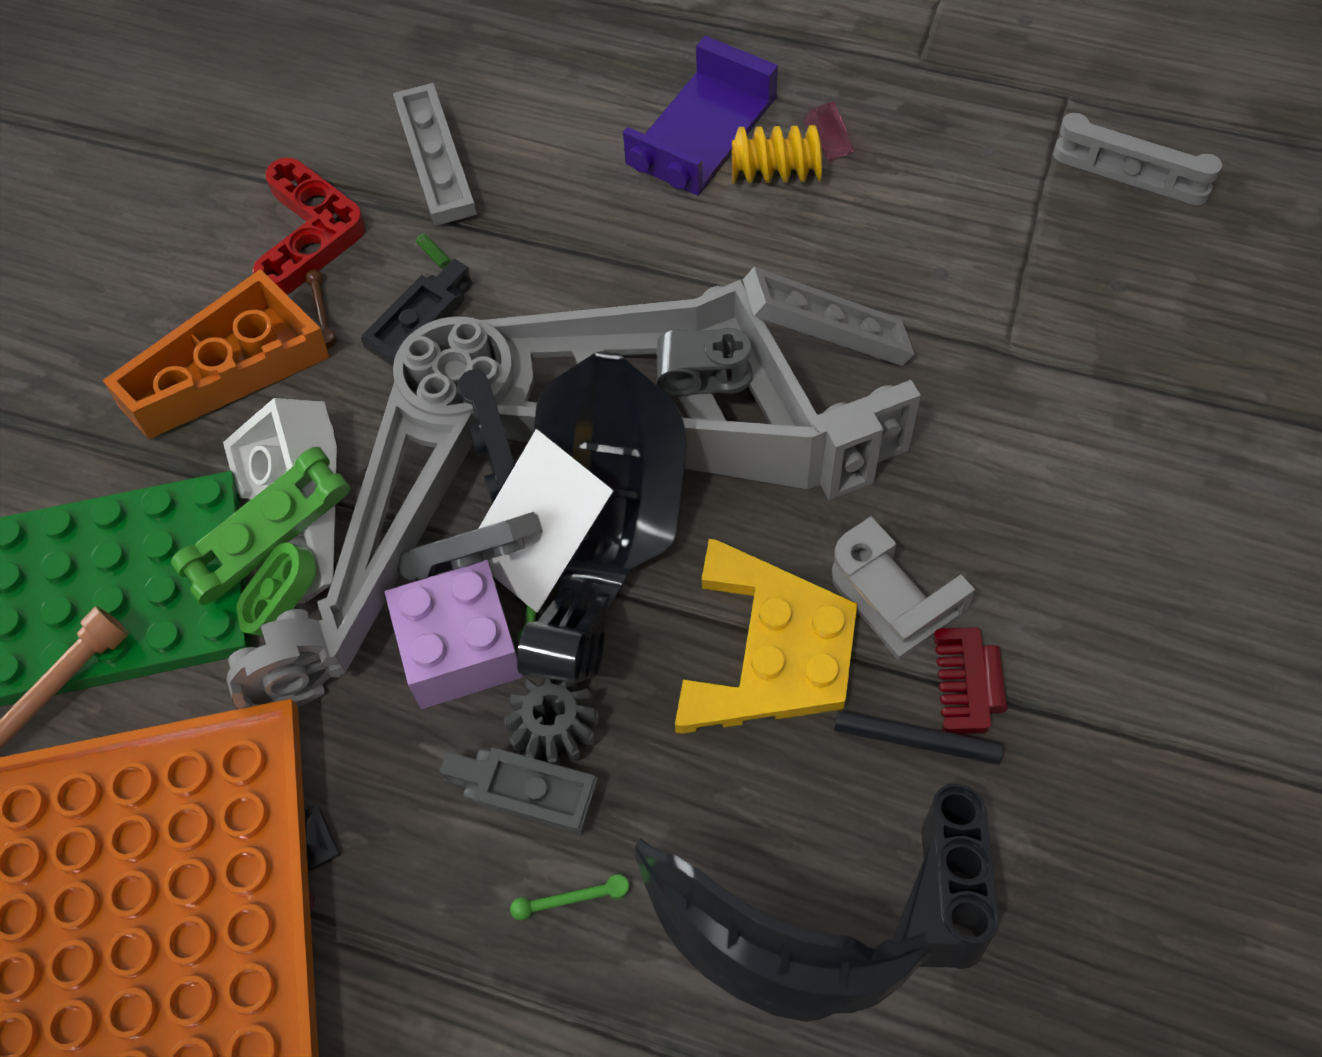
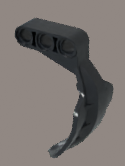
M603 351L591 354L547 383L536 405L534 432L536 429L539 430L610 487L613 492L559 577L558 596L538 622H528L525 625L520 638L517 656V669L520 674L573 683L596 677L602 661L605 638L604 628L608 610L631 571L672 547L677 536L687 448L686 428L683 417L675 402L628 360L618 353Z
M958 783L947 784L940 788L934 796L922 825L924 857L922 866L893 939L885 940L875 949L867 947L850 936L831 935L797 928L758 911L722 888L702 871L680 857L665 853L649 845L641 838L635 847V858L658 919L681 954L705 978L735 998L778 1017L808 1022L820 1020L837 1013H854L878 1005L898 990L918 967L970 968L980 961L999 925L986 807L983 799L975 790ZM946 817L954 818L961 825L953 824ZM949 869L959 870L968 879L958 878ZM957 923L966 926L973 932L975 937L963 935L953 924Z

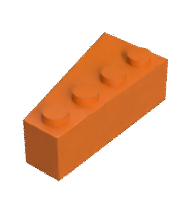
M260 269L102 381L120 410L148 439H151L330 357L321 328Z

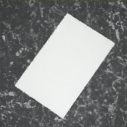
M537 429L479 527L482 528L531 512L538 515L542 532L523 538L524 549L499 557H494L492 548L481 551L483 561L488 560L492 576L536 613H538L613 492L610 487Z

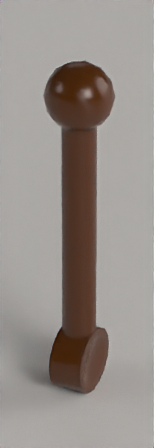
M311 269L305 274V281L312 288L319 327L321 328L326 347L331 348L336 344L337 338L334 331L329 329L320 287V284L323 282V275L320 271Z

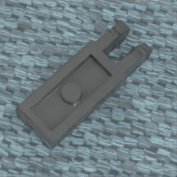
M531 512L407 550L401 554L398 570L401 572L400 575H403L404 579H408L409 582L417 581L452 568L454 570L483 561L482 550L492 548L494 557L522 550L525 548L523 538L542 532L538 515Z

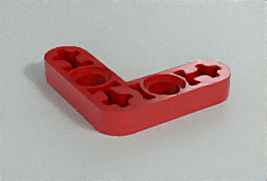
M285 157L277 159L267 167L265 172L266 180L274 197L306 222L263 254L254 263L252 270L254 274L261 269L288 295L306 282L305 274L309 270L316 269L320 271L356 243L364 235L366 228L360 208L356 203L299 160ZM296 180L297 187L295 188L290 181ZM313 196L326 197L319 205H305V202ZM335 213H336L337 218L340 220V221L337 222V223L335 222L334 217H333V215H334ZM308 243L321 244L320 248L312 254L299 253L300 249Z

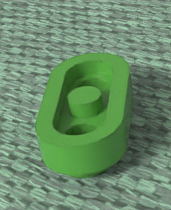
M286 542L279 544L273 549L243 590L237 602L236 608L242 632L264 637L260 625L276 621L279 615L294 609L316 578L315 558L308 548Z

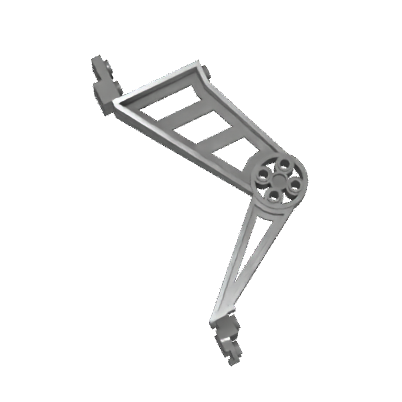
M741 280L726 286H714L704 292L702 296L689 300L486 320L456 316L429 322L410 334L396 353L393 364L394 384L327 598L317 601L322 620L310 619L306 610L292 609L279 615L276 621L260 625L266 644L258 648L248 647L240 649L230 655L228 659L230 670L227 673L226 681L232 703L236 708L242 709L252 707L253 704L260 705L292 699L299 707L325 694L323 683L330 677L340 678L342 674L346 673L386 601L384 591L392 589L401 574L398 570L401 554L416 547L473 444L469 426L477 424L472 405L464 403L457 394L459 379L468 370H479L487 376L506 438L529 442L534 433L537 405L536 402H528L534 385L531 358L573 357L576 364H578L591 354L603 351L618 353L624 358L657 359L658 338L667 331L676 329L695 331L736 328L743 331L750 339L751 353L747 360L751 364L753 376L748 387L769 424L726 421L712 393L691 394L679 397L689 417L683 418L687 443L685 469L802 489L821 485L828 500L873 484L878 462L909 451L921 395L912 380H908L895 386H882L873 391L869 396L848 404L844 402L834 404L823 413L817 415L765 322L753 316L746 289ZM728 341L726 343L727 350L732 354L731 342ZM408 439L424 446L434 447V451L375 552Z

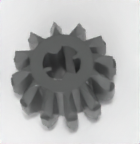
M527 678L524 686L528 695L511 694L509 703L514 712L505 715L506 717L504 718L507 730L514 732L510 737L512 747L516 751L526 749V757L540 760L546 754L548 763L559 765V755L567 753L571 760L577 762L580 758L577 744L593 745L595 736L590 728L599 723L598 711L590 707L593 703L592 693L588 689L577 691V683L563 681L560 685H557L555 679L544 678L545 685L538 687L534 681ZM557 715L555 724L548 726L549 716Z

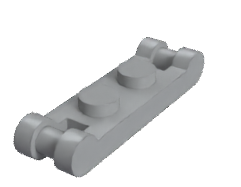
M1069 113L1063 118L1060 127L1062 137L1056 141L1053 153L1054 158L1063 164L1191 205L1206 203L1212 192L1213 186L1211 183L1218 178L1222 169L1221 160L1213 154L1193 156L1091 124L1088 118L1081 113Z

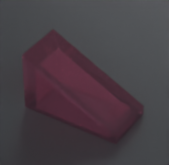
M834 101L809 110L802 122L807 129L809 125L816 126L821 138L822 151L829 161L854 152Z

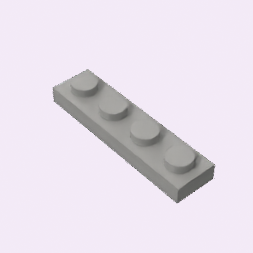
M434 83L393 93L434 226L477 215L475 204Z
M755 266L743 279L753 316L763 322H772L796 330L802 335H811L832 342L841 348L847 347L870 355L874 359H882L903 366L915 355L902 319Z

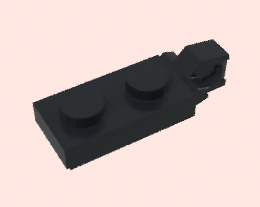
M453 259L437 276L432 274L426 278L421 275L362 335L361 341L364 348L393 366L398 349L410 334L429 322L450 317L459 308L465 299V292L473 284L468 266Z

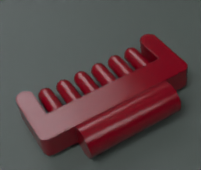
M977 627L939 628L935 631L933 638L934 643L937 645L935 652L938 655L962 656L939 657L936 660V664L939 667L963 668L941 669L938 671L937 676L941 680L964 679V681L941 682L939 690L941 692H966V694H943L940 697V702L943 705H967L942 708L941 715L945 717L942 731L956 734L987 733L991 725L990 713L998 714L1007 711L1000 647L995 645L982 647L981 631Z

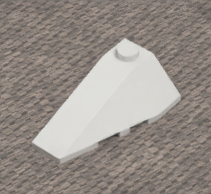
M273 398L223 442L229 468L234 474L236 490L240 498H249L250 500L293 467L296 459L304 451L312 447H320L330 460L328 467L336 474L337 445L334 429L330 423L324 401ZM311 481L302 490L309 497L315 492L317 486ZM335 506L288 542L308 548L314 555L317 569L313 584L297 604L308 602L331 586L334 563Z

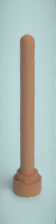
M96 605L80 621L83 627L77 632L79 639L0 719V751L96 652L103 654L107 648L114 650L129 635L128 630L116 618Z

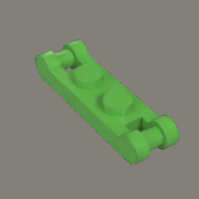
M312 447L304 451L296 459L293 467L195 545L187 546L173 556L171 559L172 566L181 577H188L192 583L190 591L199 604L205 605L217 600L265 562L275 547L281 543L290 542L347 496L350 491L349 484L341 474H334L328 467L330 460L320 447ZM313 481L317 487L315 492L308 497L302 489ZM218 557L223 565L215 572L210 573L206 565Z

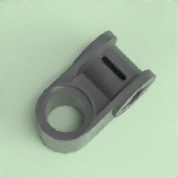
M736 328L695 331L676 329L663 333L657 342L656 385L666 394L679 397L691 394H733L741 392L748 387L753 376L751 364L747 360L751 353L749 337L743 331ZM728 341L731 342L732 354L727 353L726 343ZM727 369L732 370V380L730 381L727 379Z

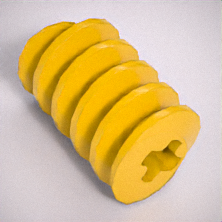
M809 125L804 138H802L798 126H791L787 139H784L780 126L773 127L769 139H766L762 126H756L752 139L748 138L744 127H738L735 138L732 140V184L736 183L740 171L744 172L747 183H753L757 171L760 170L765 183L771 182L775 170L779 171L783 183L788 182L792 170L797 171L800 182H805L810 169H814L818 182L821 181L822 143L815 125Z

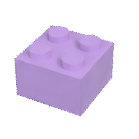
M488 560L384 591L407 683L420 709L523 678V675L517 669L516 651Z

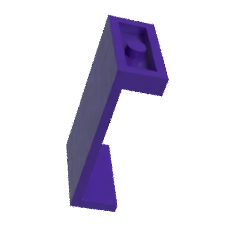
M704 36L696 45L697 72L648 131L643 134L627 127L623 132L625 164L632 166L639 172L650 174L668 182L675 188L686 190L697 196L702 193L732 155V140L735 138L738 127H744L748 134L777 98L778 65L708 36Z

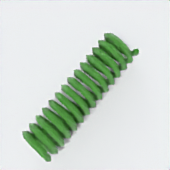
M421 234L417 237L416 243L440 268H445L451 262L426 234Z

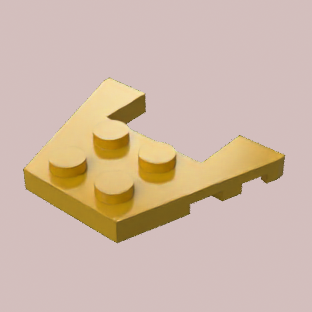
M709 539L701 579L702 589L754 596L740 686L730 687L683 679L675 721V732L685 734L696 732V728L722 724L724 728L743 725V721L775 716V720L844 709L857 603L723 542Z

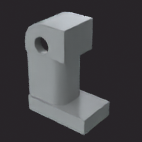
M870 516L846 532L837 541L834 551L835 561L831 571L832 583L842 597L857 603V613L899 661L932 638L937 629L946 628L968 612L975 589L960 574L929 597H926L893 560L896 548L895 541Z

